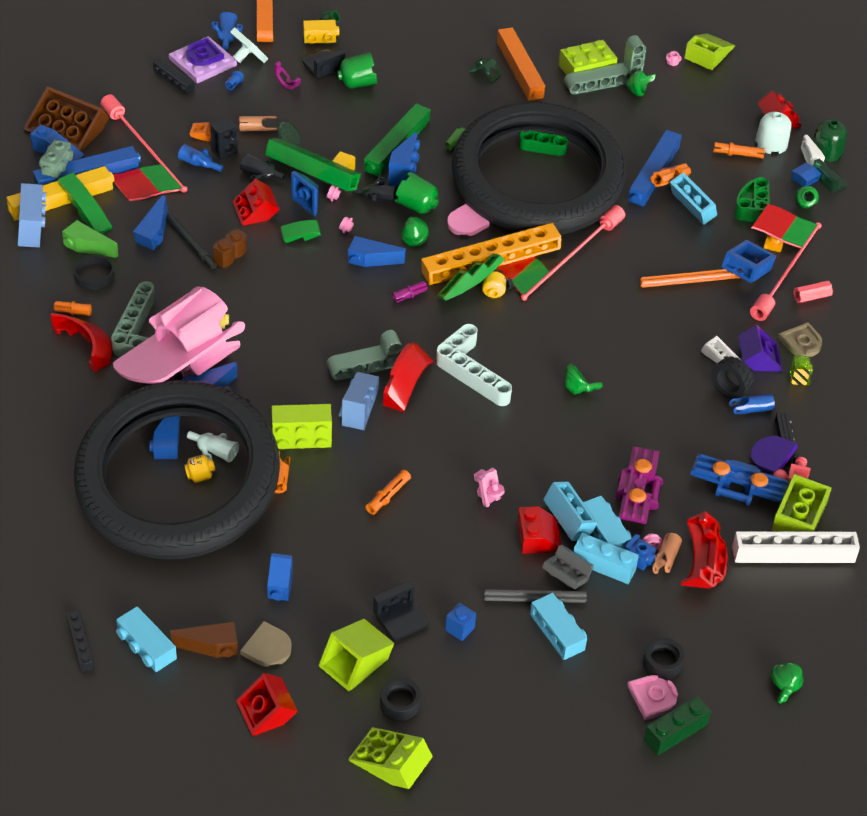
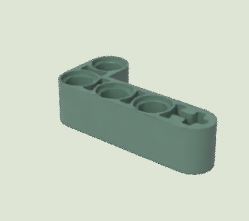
M388 330L381 335L380 345L331 356L326 364L334 380L355 377L357 372L369 374L391 369L402 351V344L396 332Z

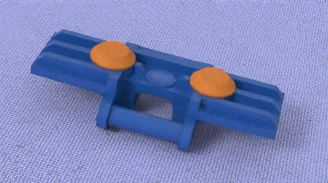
M697 454L690 473L692 476L717 483L718 487L715 496L729 497L745 502L748 506H750L753 495L781 503L789 482L785 479L762 473L760 469H757L758 467L733 459L731 461H722L703 454ZM731 482L744 486L745 494L726 488H729Z

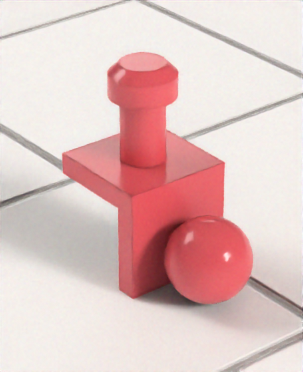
M797 457L795 464H791L788 475L784 470L778 469L773 473V476L789 481V486L794 474L808 479L811 468L806 467V458Z

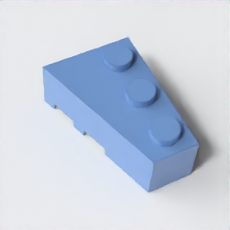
M21 183L18 246L40 248L41 227H45V217L42 215H45L46 204H42L46 203V192H43V185Z
M357 372L354 379H351L350 386L342 399L339 417L342 418V426L360 430L365 429L379 390V376Z

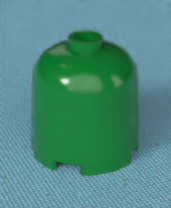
M371 53L348 57L341 62L340 70L337 73L339 80H343L346 87L359 88L377 84L376 73H373L371 66H374Z
M409 172L407 174L409 176L406 181L402 180L397 189L396 195L398 199H395V202L419 214H426L432 208L435 209L439 203L437 199L438 189L424 178Z

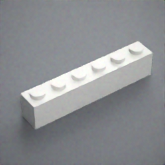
M736 532L732 549L735 563H855L860 546L856 532Z

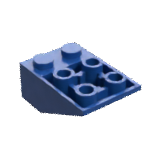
M415 132L392 151L389 161L388 185H398L399 187L402 180L406 181L409 176L407 174L409 172L416 174L417 164L415 163L419 162L417 150L420 147V140H417L418 133Z

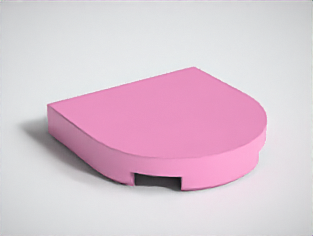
M467 204L451 212L447 220L448 229L458 236L460 234L476 235L489 227L490 223Z
M650 675L629 681L627 684L645 720L665 715L676 706L678 692L670 680L667 681L659 678L657 675Z

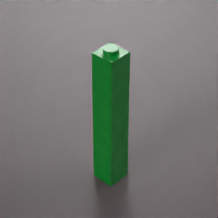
M415 104L364 158V171L379 177L389 167L392 151L415 132L419 134L430 122V109Z
M269 139L266 145V156L345 191L357 190L361 173L283 139Z

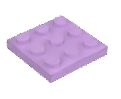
M209 36L208 38L224 54L223 60L206 66L194 65L186 59L188 46L169 54V60L196 83H200L237 66V60Z

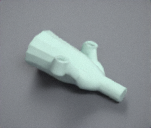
M189 431L187 434V438L196 441L200 451L209 460L212 459V456L208 451L227 462H231L239 449V443L227 440L225 433L220 435L204 433L200 435Z

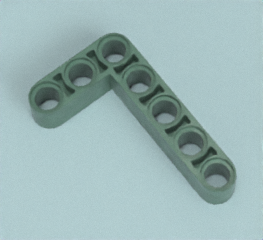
M633 35L626 42L623 63L570 73L565 76L564 83L573 95L625 85L634 72L643 71L646 47L637 35Z
M151 282L139 283L111 336L112 352L115 356H123L148 339V337L139 336L138 334L155 302L154 285Z

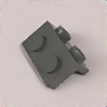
M560 545L556 554L546 560L542 568L551 576L563 581L568 587L577 589L588 581L594 566L564 545Z

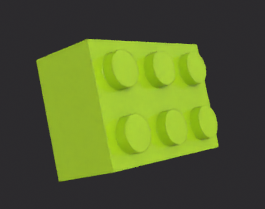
M598 40L561 49L559 66L568 75L574 72L617 64L618 58L604 40Z
M331 404L272 406V432L278 449L332 447Z
M794 474L775 516L772 530L775 532H815L832 488Z

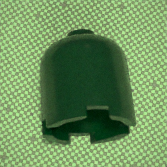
M826 119L818 124L812 141L825 156L824 161H837L840 156H843L847 139V128L842 122L835 119Z

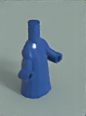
M222 12L218 16L220 29L218 28V22L214 21L211 28L217 32L218 38L223 41L222 48L228 50L229 42L235 39L231 31L235 27L238 18L234 13ZM237 24L236 29L242 32L243 25Z
M184 144L179 150V160L194 166L212 168L219 172L223 169L222 165L213 162L206 148H203L200 152Z

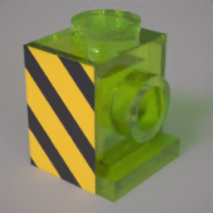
M794 355L790 368L791 384L810 385L813 365L810 364L809 356Z

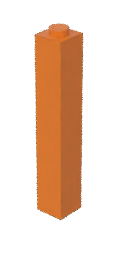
M513 27L499 29L497 44L528 101L544 98L545 84Z

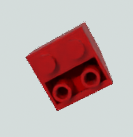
M772 90L758 102L764 115L769 112H780L790 119L791 129L802 126L799 121L800 116L792 110L794 109L793 105L789 101L785 102V98L780 93L776 94Z
M256 178L232 201L242 225L268 221L280 210L271 188Z

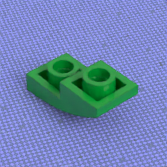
M317 220L298 221L281 226L283 239L286 244L302 237L304 241L321 235Z

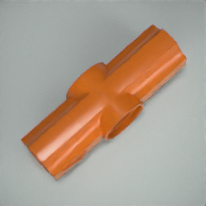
M686 163L662 168L660 171L653 173L651 183L655 187L670 184V181L683 172L689 176L691 169Z

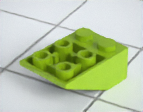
M708 33L695 35L687 43L685 59L713 70L735 45Z
M372 727L349 757V761L393 786L410 789L433 756L424 738Z

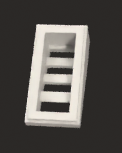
M804 135L801 150L806 163L814 166L816 169H821L825 156L808 135Z
M718 336L708 341L701 349L704 355L716 363L724 359V356L739 358Z

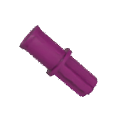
M422 281L412 286L406 285L405 288L392 292V298L395 303L408 298L412 299L414 295L428 289L425 281Z

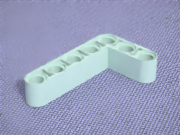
M472 324L463 325L437 347V366L499 406L508 405L511 400V384L465 355L476 346L477 327Z

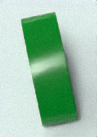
M755 178L741 189L734 211L736 219L756 222L767 205L770 204L769 181L766 178Z

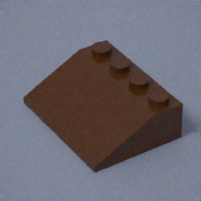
M47 86L23 130L32 133L41 124L58 132L82 152L102 132L110 117L100 107Z

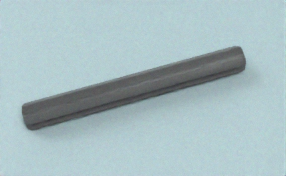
M486 589L484 591V600L533 602L554 593L557 599H560L562 602L585 603L587 594L585 591Z

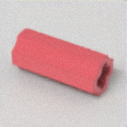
M830 281L801 286L793 290L794 299L797 303L832 296L833 293Z

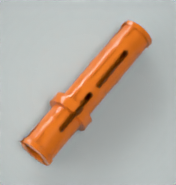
M714 142L715 147H713L714 153H726L728 156L734 154L763 159L764 155L761 153H765V148L734 145L731 142L729 144Z
M401 470L382 490H379L375 497L365 506L367 512L374 515L383 505H387L390 502V498L411 479L409 472Z

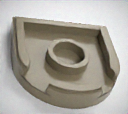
M809 322L778 334V339L783 345L797 356L812 357L821 350L822 338Z
M264 621L240 650V653L261 666L269 667V665L283 664L291 655L292 643L290 637L284 631Z

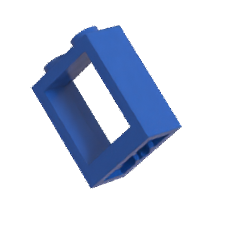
M745 240L726 252L721 267L753 283L771 271L776 255Z

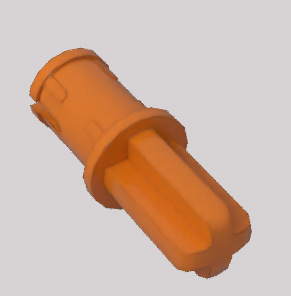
M56 301L54 303V311L71 313L73 316L74 314L90 316L92 306L91 304H80L72 301V303Z

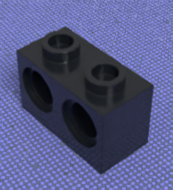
M228 117L210 124L211 151L220 160L238 153L237 125Z

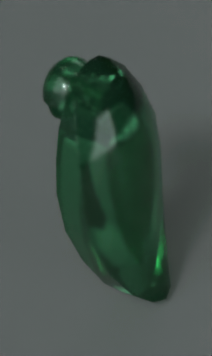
M289 122L279 124L278 132L280 139L299 146L300 136L297 128Z

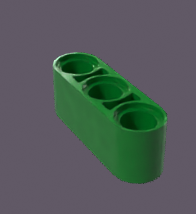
M522 131L520 133L519 148L524 151L562 156L567 151L568 139L561 135L537 131Z

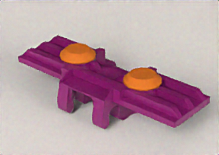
M633 446L629 468L622 469L618 479L619 487L615 494V499L617 500L623 495L619 514L620 519L646 524L649 510L658 509L659 490L663 484V478L656 476L660 451ZM645 485L652 486L651 494L645 493Z

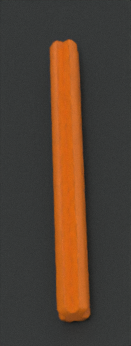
M726 269L641 277L640 286L646 288L737 279L741 277Z

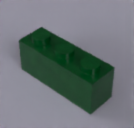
M695 696L647 725L644 741L658 756L707 726L711 710L698 696Z

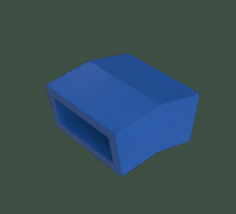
M804 163L792 170L791 180L797 182L802 187L809 186L819 180L821 172L814 166Z

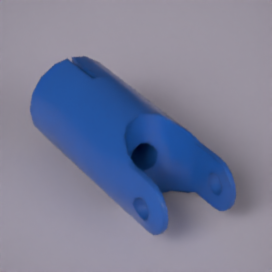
M772 394L735 398L729 401V405L735 407L733 410L734 414H748L774 410L775 402Z

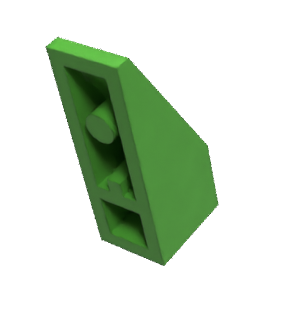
M78 220L62 231L63 243L67 248H71L79 253L113 258L118 257V246L115 241Z

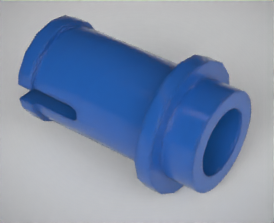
M234 71L228 81L225 82L226 88L233 90L238 83L243 81V74L240 71Z

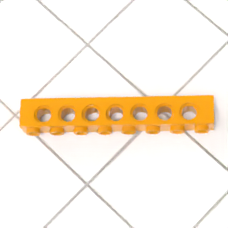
M550 223L422 258V274L430 286L451 280L459 270L468 271L476 261L484 263L493 253L501 255L505 259L499 265L501 266L561 249V235L554 224Z

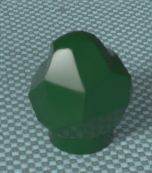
M335 10L323 11L320 20H335L337 24L340 22V16Z

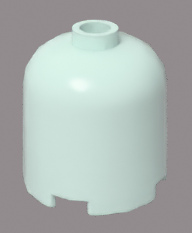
M769 112L762 117L755 139L758 144L757 148H765V153L771 154V151L778 152L779 154L786 151L791 133V121L788 116L780 112Z

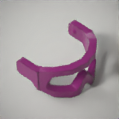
M280 61L275 64V76L283 87L294 89L301 84L300 78L290 80L289 74L281 67ZM281 71L287 77L286 83L279 75Z

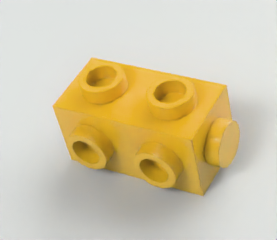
M335 20L303 21L304 43H335L336 36H339V26H336Z

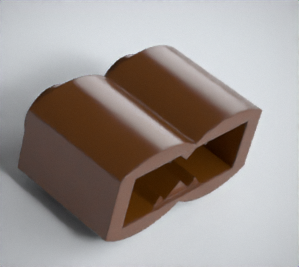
M237 228L226 234L225 238L218 240L213 245L214 262L218 266L226 268L233 264L235 259L246 253V233Z

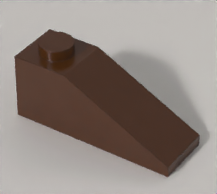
M234 622L170 630L171 642L177 648L216 658L238 655V642Z

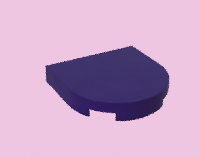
M207 37L188 46L186 59L194 65L206 66L223 60L224 54Z
M768 436L762 438L753 446L751 458L756 467L773 474L778 469H783L798 446L797 443L782 437Z

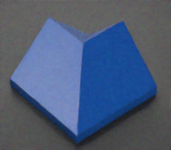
M296 171L291 172L292 199L313 216H316L319 185L305 175Z

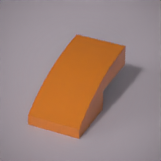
M193 123L189 133L190 136L211 142L210 123Z

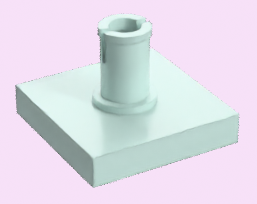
M235 27L232 29L231 33L242 43V47L233 55L239 63L249 53H253L263 63L268 60Z

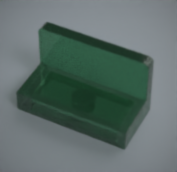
M820 158L814 160L813 166L821 172L819 181L831 193L847 187L848 184L829 165H826Z

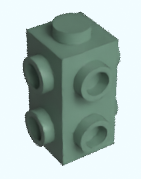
M54 139L52 144L48 146L44 156L40 158L39 166H41L42 174L58 178L65 171L66 165L73 158L71 143Z

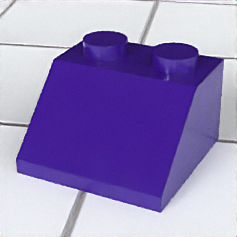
M758 325L738 335L740 341L739 348L742 353L741 360L753 371L780 372L783 370L778 343Z

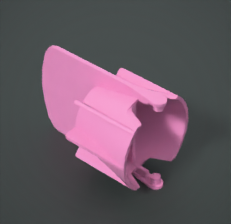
M197 286L151 317L149 323L155 328V334L118 358L113 363V368L120 376L128 380L148 384L162 383L180 370L183 378L194 374L200 376L240 348L239 340L226 342V340L242 333L245 329V324L242 321H237L230 328L222 331L219 322L228 310L227 305L211 290Z

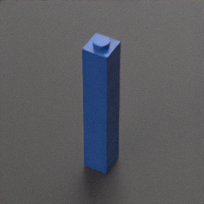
M669 130L665 131L632 184L629 192V202L645 206L655 189V185L651 183V176L662 168H668L680 148L681 134Z
M133 146L70 161L66 165L65 171L58 178L42 174L41 169L34 170V184L46 185L56 182L59 178L72 172L78 175L103 166L112 174L124 173L139 168V162H141L140 154L134 150Z

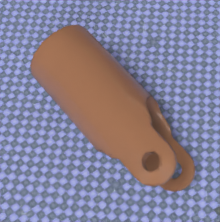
M239 116V131L277 130V128H266L262 125L263 120L275 119L277 117Z
M667 533L652 567L654 574H657L662 566H664L666 573L670 572L682 543L679 535L675 533Z

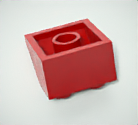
M539 506L519 507L517 526L522 554L556 553L558 547L562 545L556 517Z
M263 673L236 700L252 735L280 727L298 712L282 677Z

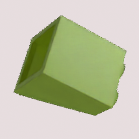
M362 619L331 633L319 667L346 690L351 691L388 660L395 643L367 620Z

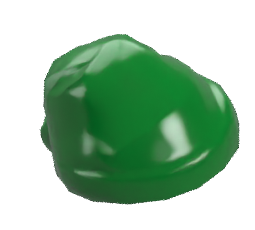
M642 70L634 72L626 81L627 89L638 97L643 96L647 83L653 81L656 74L646 76Z
M418 217L407 218L401 231L404 243L413 247L423 244L429 235L427 224Z
M572 363L567 365L564 373V386L570 393L576 395L584 391L591 392L594 389L603 387L602 382L589 384Z
M786 662L775 665L771 670L772 681L781 689L777 702L781 704L787 701L789 695L802 687L804 681L802 668L798 664Z

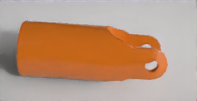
M286 457L284 462L280 458V472L275 493H283L287 489L290 457Z

